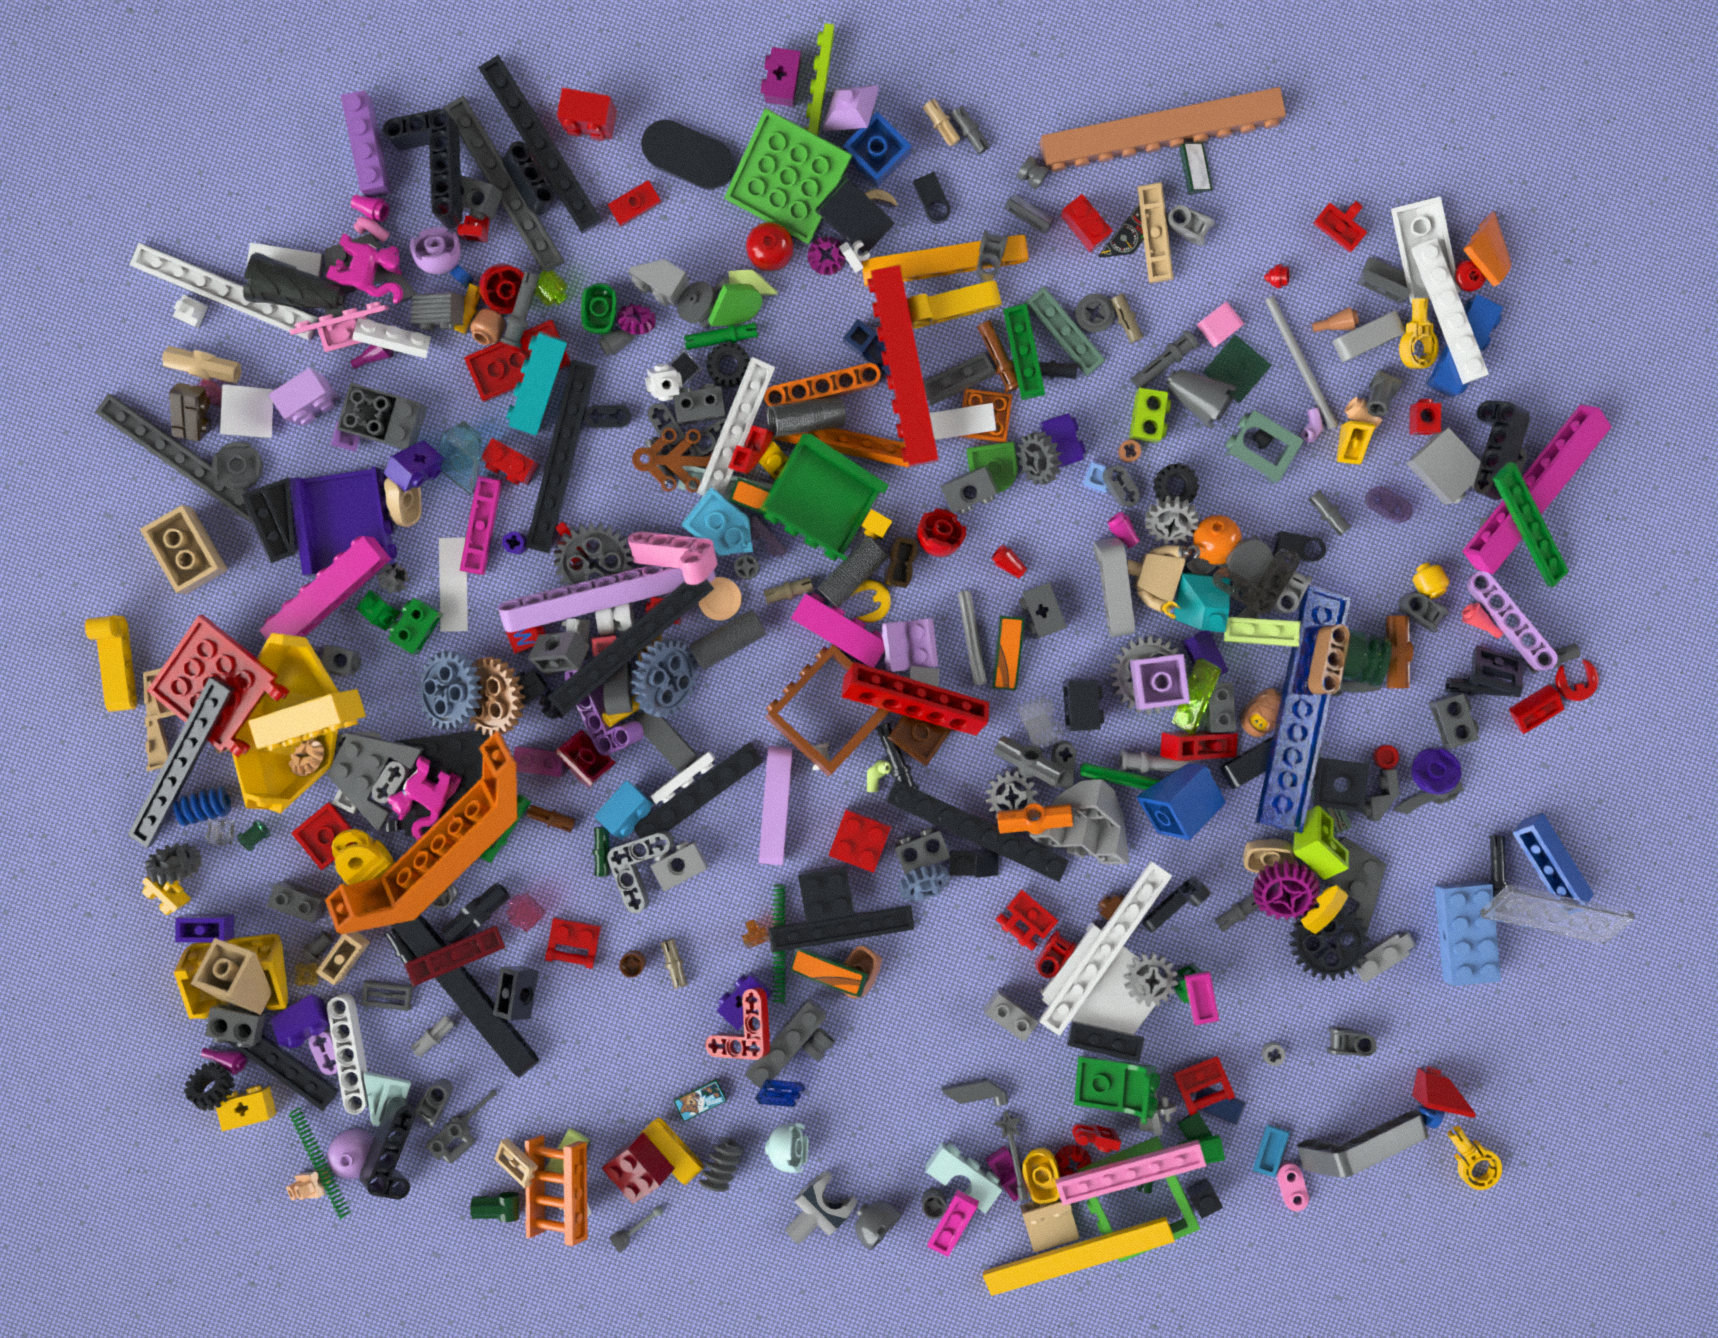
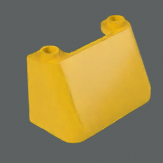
M277 934L233 938L227 941V943L256 953L272 991L265 1008L273 1011L285 1009L289 997L283 945L280 936ZM197 942L186 947L174 970L189 1019H206L209 1017L210 1007L218 1003L229 1004L191 984L212 943Z

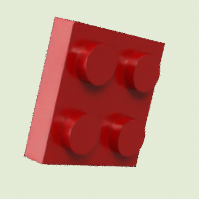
M328 802L292 831L291 834L320 870H324L335 861L332 852V843L335 837L341 832L353 828L332 802ZM350 842L346 846L356 844V842Z

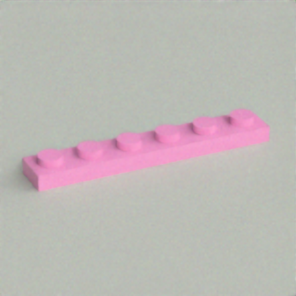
M1195 1140L1057 1178L1055 1181L1062 1204L1067 1205L1202 1168L1206 1164L1199 1141Z

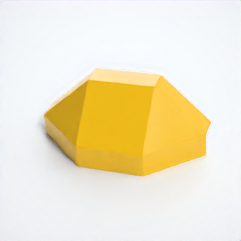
M271 633L257 659L276 673L278 677L275 682L285 686L290 692L285 699L281 698L279 701L274 700L268 693L265 694L235 737L248 743L250 749L245 755L241 754L240 757L233 755L246 809H266L281 814L331 768L334 761L338 731L313 738V740L320 742L324 748L322 762L312 773L306 776H299L291 771L292 768L289 762L292 760L290 754L296 751L295 747H299L302 741L272 751H268L267 747L257 749L248 721L329 694L338 693L339 691L307 638Z

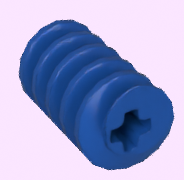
M219 786V794H217L214 788H211L209 796L205 790L200 791V798H198L196 793H191L190 801L186 795L181 796V803L178 801L174 802V812L179 824L187 826L190 823L195 824L199 821H207L209 818L223 817L230 813L231 800L225 787Z

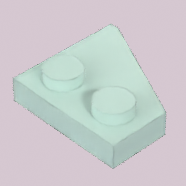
M364 1071L363 1076L372 1125L379 1126L389 1101L395 1097L406 1099L411 1082L410 1080Z

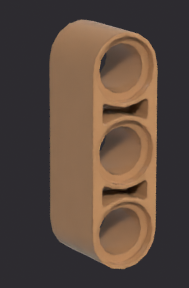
M1344 625L1323 626L1318 632L1308 679L1309 690L1314 694H1334L1339 690L1350 640V632Z

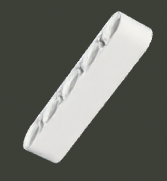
M341 993L329 1001L327 1013L343 1105L348 1113L356 1115L368 1106L363 1076L364 1071L367 1072L355 999L351 994ZM338 1000L345 1004V1011L337 1007ZM342 1024L347 1025L349 1027V1035H346L342 1032ZM346 1048L353 1051L354 1058H349L346 1055ZM350 1072H353L357 1075L358 1082H354L350 1079ZM354 1096H358L362 1100V1106L355 1104Z

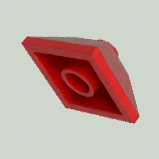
M1427 1066L1426 1069H1417L1412 1096L1427 1108L1475 1118L1476 1113L1451 1080L1441 1073V1069Z

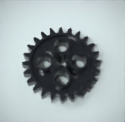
M1314 904V908H1319L1317 904ZM1346 905L1333 918L1334 925L1329 930L1322 929L1314 934L1304 927L1302 921L1300 924L1292 923L1297 931L1289 932L1290 936L1295 938V940L1289 942V945L1296 947V949L1291 951V954L1293 956L1300 955L1296 963L1298 965L1305 963L1302 968L1304 972L1312 969V977L1320 973L1323 981L1327 975H1330L1331 980L1335 981L1336 974H1339L1342 979H1345V971L1353 975V966L1361 968L1358 960H1367L1362 951L1370 950L1368 946L1364 945V942L1370 941V938L1363 935V933L1368 931V928L1359 927L1363 919L1357 918L1354 920L1356 912L1353 910L1347 914L1348 907ZM1298 915L1300 920L1304 918V916ZM1344 925V928L1335 934L1339 926ZM1346 934H1350L1353 937L1352 943L1347 946L1342 945L1341 938ZM1309 937L1318 938V944L1314 948L1306 947V940ZM1326 937H1328V938H1330V939L1332 938L1333 941H1334V944H1333V945H1330V944H1327V945H1326V942L1324 941V939H1325ZM1322 948H1324L1321 951L1320 956L1318 958H1315L1314 955L1318 953ZM1328 953L1337 954V959L1334 963L1328 964L1325 962V956Z

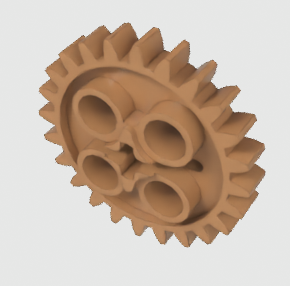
M493 657L477 659L476 662H472L471 667H477L475 676H481V679L477 681V685L483 686L482 689L478 690V694L482 696V699H477L476 702L480 705V708L473 709L476 716L470 718L471 722L469 724L476 723L475 730H482L483 735L490 734L491 736L496 731L501 733V735L506 734L508 731L514 730L513 726L519 724L517 718L523 717L519 709L525 708V705L520 702V699L525 698V695L520 694V690L524 687L517 684L520 677L513 676L515 669H508V662L501 663V658L494 659Z

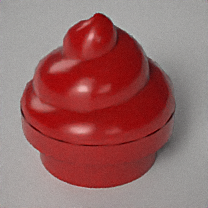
M1276 264L1274 268H1271L1264 275L1265 280L1278 289L1288 286L1290 280L1289 266Z

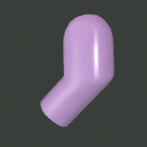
M1319 407L1307 410L1309 424L1301 432V438L1307 443L1315 441L1323 430Z

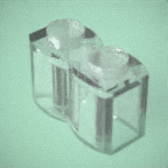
M1041 695L1016 706L1031 745L1043 749L1063 741L1061 735L1064 734L1059 720L1055 722L1052 712H1055V708L1050 698L1046 699L1044 695Z

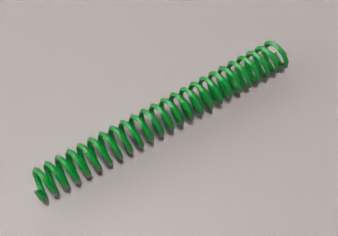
M773 884L774 887L782 888L773 889L772 891L783 893L773 894L772 896L783 898L772 899L773 901L782 902L772 904L773 906L782 907L773 908V911L782 912L773 913L772 915L783 917L773 918L772 920L783 922L772 923V925H785L786 920L784 919L786 916L784 914L786 911L783 909L786 908L784 905L786 903L784 900L786 898L784 896L786 894L784 891L786 887ZM786 950L772 952V954L783 955L772 957L773 959H782V961H773V964L782 965L773 966L772 968L783 969L780 971H772V973L783 974L779 976H772V978L783 979L772 981L773 983H782V985L772 986L773 988H782V990H773L772 992L783 993L781 995H772V997L784 998L780 1000H772V1002H781L784 1003V1005L786 1004V1002L784 1001L786 999L784 997L786 995V993L784 992L786 990V988L784 987L786 985V983L784 982L786 980V978L784 977L786 975V973H784L786 971V969L784 968L786 966V964L784 963L786 961V959L784 958L786 956V954L784 953Z
M298 1107L289 1114V1117L292 1118L291 1122H294L293 1126H296L295 1130L298 1131L297 1134L300 1135L299 1138L302 1139L301 1143H304L303 1147L306 1148L305 1151L308 1152L307 1155L310 1156L309 1160H312L311 1164L314 1165V1169H317L316 1172L319 1173L318 1177L321 1178L320 1182H323L322 1186H325L324 1190L327 1191L326 1195H329L328 1199H332L330 1203L333 1204V1208H336L334 1212L337 1213V1217H340L339 1219L341 1220L344 1216L351 1213V1211L349 1210L344 1214H340L344 1210H347L349 1206H346L345 1208L338 1210L340 1207L346 1205L347 1202L335 1206L339 1202L343 1201L345 1198L343 1197L337 1201H334L336 1198L342 1196L343 1193L331 1197L335 1193L339 1192L341 1189H337L334 1192L329 1193L331 1190L338 1187L339 1185L336 1184L331 1188H327L330 1185L336 1183L337 1180H333L332 1182L325 1184L327 1181L333 1179L334 1176L324 1179L326 1176L332 1174V1171L324 1175H321L325 1171H328L330 1167H327L324 1170L319 1171L321 1168L327 1166L328 1163H324L323 1165L316 1167L318 1164L326 1161V1159L324 1158L318 1162H315L317 1159L322 1158L324 1154L312 1158L315 1155L321 1153L322 1150H318L317 1152L310 1154L312 1151L318 1149L320 1146L318 1145L312 1149H309L311 1146L316 1145L318 1141H315L310 1145H306L307 1143L315 1140L316 1138L312 1137L309 1140L304 1141L306 1138L314 1134L310 1133L302 1137L304 1134L310 1132L312 1130L311 1128L299 1133L301 1130L309 1127V1124L303 1126L302 1128H298L300 1125H303L308 1121L304 1120L299 1124H296L298 1121L304 1119L306 1116H301L300 1118L293 1120L295 1117H298L303 1114V1112L301 1111L296 1115L291 1116L294 1112L301 1110V1107Z

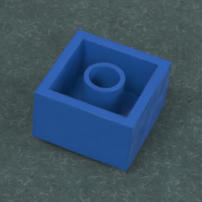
M877 111L870 118L868 128H860L843 145V149L853 154L850 162L877 188L911 155L912 145Z

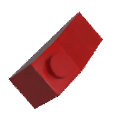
M1162 732L1160 756L1175 761L1237 757L1238 733Z

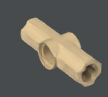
M167 346L162 356L164 367L188 372L190 375L211 380V378L237 384L242 373L240 363L217 358L215 355L193 350L192 352Z

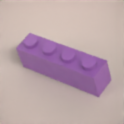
M365 90L341 95L360 191L367 197L392 194L372 98Z

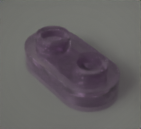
M1377 486L1371 488L1366 493L1365 503L1368 508L1389 521L1398 524L1406 522L1411 518L1413 513L1411 504L1389 489ZM1375 495L1380 497L1379 503L1374 502ZM1396 507L1400 508L1401 514L1399 516H1397L1394 512Z

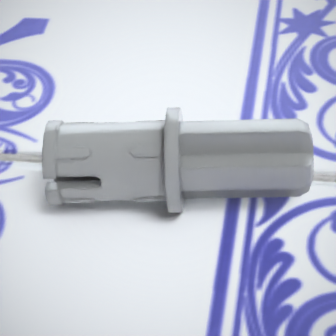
M444 1016L431 1029L427 1028L425 1034L411 1045V1050L416 1048L413 1053L421 1058L435 1044L438 1045L441 1042L440 1039L454 1027L453 1019L449 1016Z

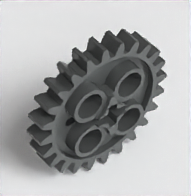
M589 521L587 528L582 523H579L580 530L578 531L570 527L572 535L563 533L565 542H557V546L561 550H554V556L558 557V559L554 560V566L559 567L556 569V575H562L560 582L561 584L568 582L567 586L591 580L589 575L594 572L599 573L601 577L625 572L626 570H633L632 564L629 563V561L633 560L631 554H627L631 551L629 545H625L627 543L626 536L619 538L621 535L619 529L612 533L611 524L604 529L602 521L598 523L597 527H594L592 521ZM592 539L599 542L594 548L588 547L586 543ZM580 546L581 548H583L585 553L581 550H578L577 547ZM608 555H615L617 557L616 561L608 563L604 559ZM579 557L583 561L579 565H573L570 563V560ZM589 557L592 559H596V557H598V563L595 561H592L590 563ZM602 567L610 571V573L607 574L605 571H603Z

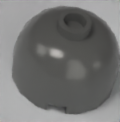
M876 1201L870 1206L865 1203L856 1213L859 1217L855 1224L858 1240L865 1248L871 1251L883 1240L885 1234L895 1226L902 1214L888 1202Z

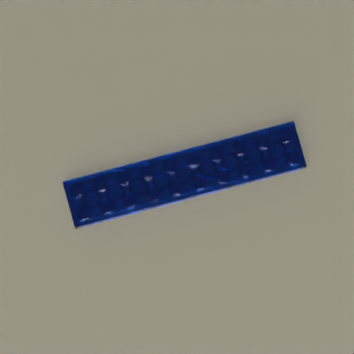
M1308 585L1302 597L1297 620L1301 621L1299 647L1291 648L1255 823L1295 833H1303L1331 694H1314L1308 687L1318 632L1323 626L1346 625L1351 597Z

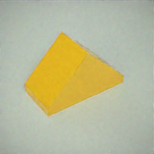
M1348 421L1341 425L1337 462L1361 465L1375 428L1374 423Z

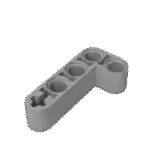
M1118 537L1093 541L1095 559L1100 567L1109 636L1112 638L1135 634L1124 545Z

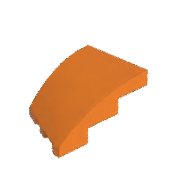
M1494 210L1478 225L1479 229L1471 236L1472 240L1463 249L1492 286L1500 284L1512 266Z

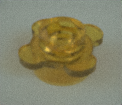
M298 963L295 966V971L297 972L295 984L299 987L303 985L317 986L319 983V975L316 973L319 968L318 964L304 965L303 963Z

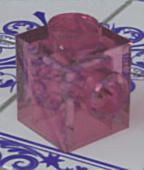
M528 893L522 896L517 894L508 903L510 908L505 912L509 916V922L516 928L520 927L525 933L547 913Z

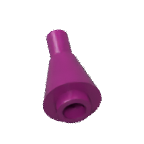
M370 345L362 355L354 358L350 363L354 369H357L366 363L392 358L394 350Z
M206 1047L201 1051V1057L214 1060L215 1063L220 1064L233 1075L242 1071L247 1063V1058L240 1051H215Z

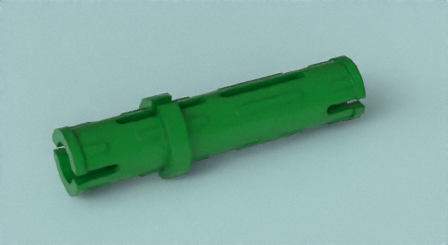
M756 322L739 326L731 324L728 328L690 335L686 334L684 335V341L688 342L685 343L687 350L722 342H732V344H735L737 340L758 338V332L756 331Z
M521 794L518 795L517 820L502 834L494 847L493 843L480 855L482 859L489 863L493 862L501 847L506 846L508 843L507 838L532 801Z

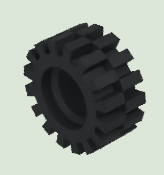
M722 342L719 343V346H714L711 353H708V360H706L707 371L717 385H721L724 388H735V385L739 386L741 384L750 359L745 349L741 348L739 344H732L731 342L723 344ZM732 356L738 361V367L734 373L725 374L720 370L719 363L722 358Z
M1182 463L1170 464L1157 473V477L1153 481L1155 483L1153 491L1156 493V499L1158 498L1165 502L1166 496H1169L1171 500H1175L1179 496L1180 502L1187 499L1191 503L1197 496V490L1200 486L1197 483L1199 478L1195 476L1196 472L1190 470V466H1184ZM1171 477H1180L1184 481L1185 489L1182 494L1173 495L1168 491L1167 482Z
M209 1062V1066L205 1063L201 1065V1070L198 1067L194 1070L196 1072L195 1075H189L188 1078L191 1081H186L185 1086L187 1088L184 1089L187 1099L203 1111L207 1109L212 1111L214 1106L217 1108L221 1107L220 1102L224 1101L226 1103L228 1101L226 1096H231L233 1091L230 1089L235 1087L233 1083L234 1078L223 1066L218 1063ZM215 1081L213 1087L204 1093L207 1085Z

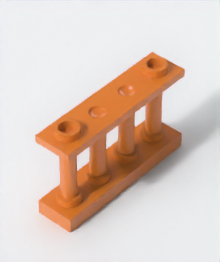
M544 1135L526 1140L525 1154L538 1166L537 1170L533 1171L535 1174L534 1178L530 1179L532 1182L531 1186L526 1188V1238L545 1232L546 1229L563 1232L565 1234V1245L574 1246L587 1240V1142L577 1141L564 1146V1149L544 1147ZM545 1157L564 1160V1174L544 1171ZM545 1181L564 1184V1198L545 1195ZM545 1205L564 1208V1222L545 1219Z

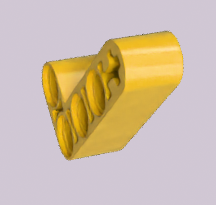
M988 281L929 297L927 294H919L907 298L913 329L1002 306L996 281Z
M110 615L86 619L85 632L90 640H97L106 709L108 712L136 709L137 692L126 618L124 616Z

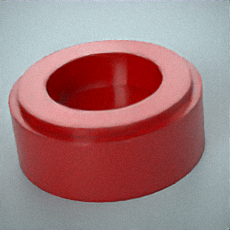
M1380 745L1373 752V761L1380 768L1391 769L1398 763L1399 753L1391 745Z

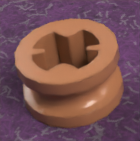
M1134 440L1124 441L1118 449L1119 458L1126 463L1137 460L1141 454V447ZM1130 445L1133 446V452L1135 453V456L1133 457L1132 455H1130L1129 457H1126V450H1124V446H1127V448Z

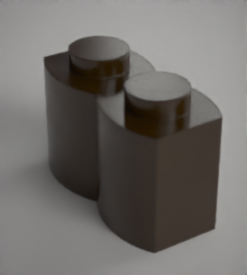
M896 537L892 541L889 549L890 562L884 572L885 585L907 588L910 584L913 574L911 564L914 562L918 552L917 540Z

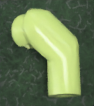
M879 760L868 769L867 792H879V779L885 774L890 773L892 769L888 761Z

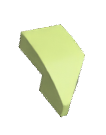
M754 270L729 271V284H751L759 291L761 296L778 295V291Z

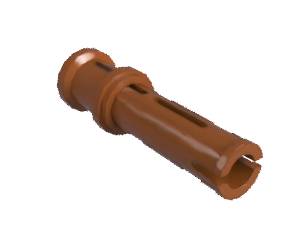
M991 320L981 323L977 326V329L995 362V372L997 375H1000L1006 387L1005 393L1007 394L1019 389L1014 362L1007 356Z

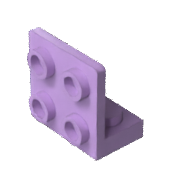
M933 618L882 624L885 663L888 672L910 670L911 666L938 667Z

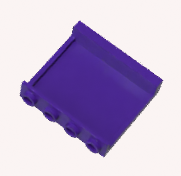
M372 467L369 470L306 479L299 477L289 479L302 575L315 576L323 568L334 563L333 559L341 552H346L351 547V542L359 536L374 537L391 558L387 564L395 563L394 558H397V548L395 544H392L391 534H394V526L392 520H389L384 489V482L387 478L382 469Z

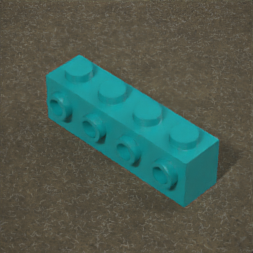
M541 331L537 336H532L528 348L532 350L530 360L526 358L524 360L521 373L525 375L522 383L517 382L513 394L517 397L515 406H509L506 419L510 420L509 427L535 436L537 435L568 341Z

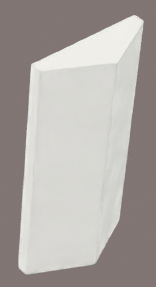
M1441 196L1391 209L1407 288L1411 289L1409 294L1410 304H1412V299L1428 298V301H1431L1411 249L1414 246L1436 238L1458 293L1461 292L1454 279L1456 267Z

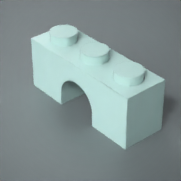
M941 1142L926 1163V1172L945 1186L956 1175H964L969 1178L971 1182L965 1194L978 1200L977 1208L986 1214L1002 1191L1000 1179L990 1171L988 1173L982 1171L980 1164L970 1157L965 1159L960 1155V1150L949 1143L947 1146Z

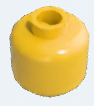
M1427 562L1416 568L1417 573L1413 576L1412 581L1419 593L1433 600L1448 591L1447 587L1450 581L1441 565H1430Z

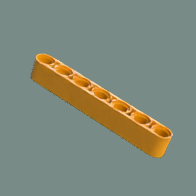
M1008 236L1000 267L1029 261L1026 236ZM981 241L887 255L861 261L864 267L862 269L864 285L868 287L867 279L871 278V270L900 265L903 282L976 271ZM990 263L981 265L983 269L994 268Z

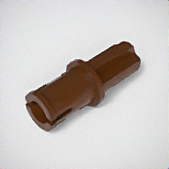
M530 805L527 811V817L548 824V828L552 826L571 833L576 821L575 818L556 812L555 809L549 811L535 805Z

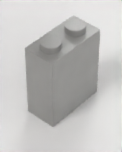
M1449 427L1437 433L1406 462L1411 470L1444 505L1459 503L1466 496L1465 491L1470 486L1474 488V482L1481 463Z

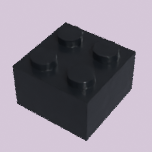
M1098 680L1064 681L1065 729L1069 731L1101 730L1100 724H1104V711L1099 709V700L1103 699L1102 685H1098Z
M846 864L798 873L806 923L854 915V905Z

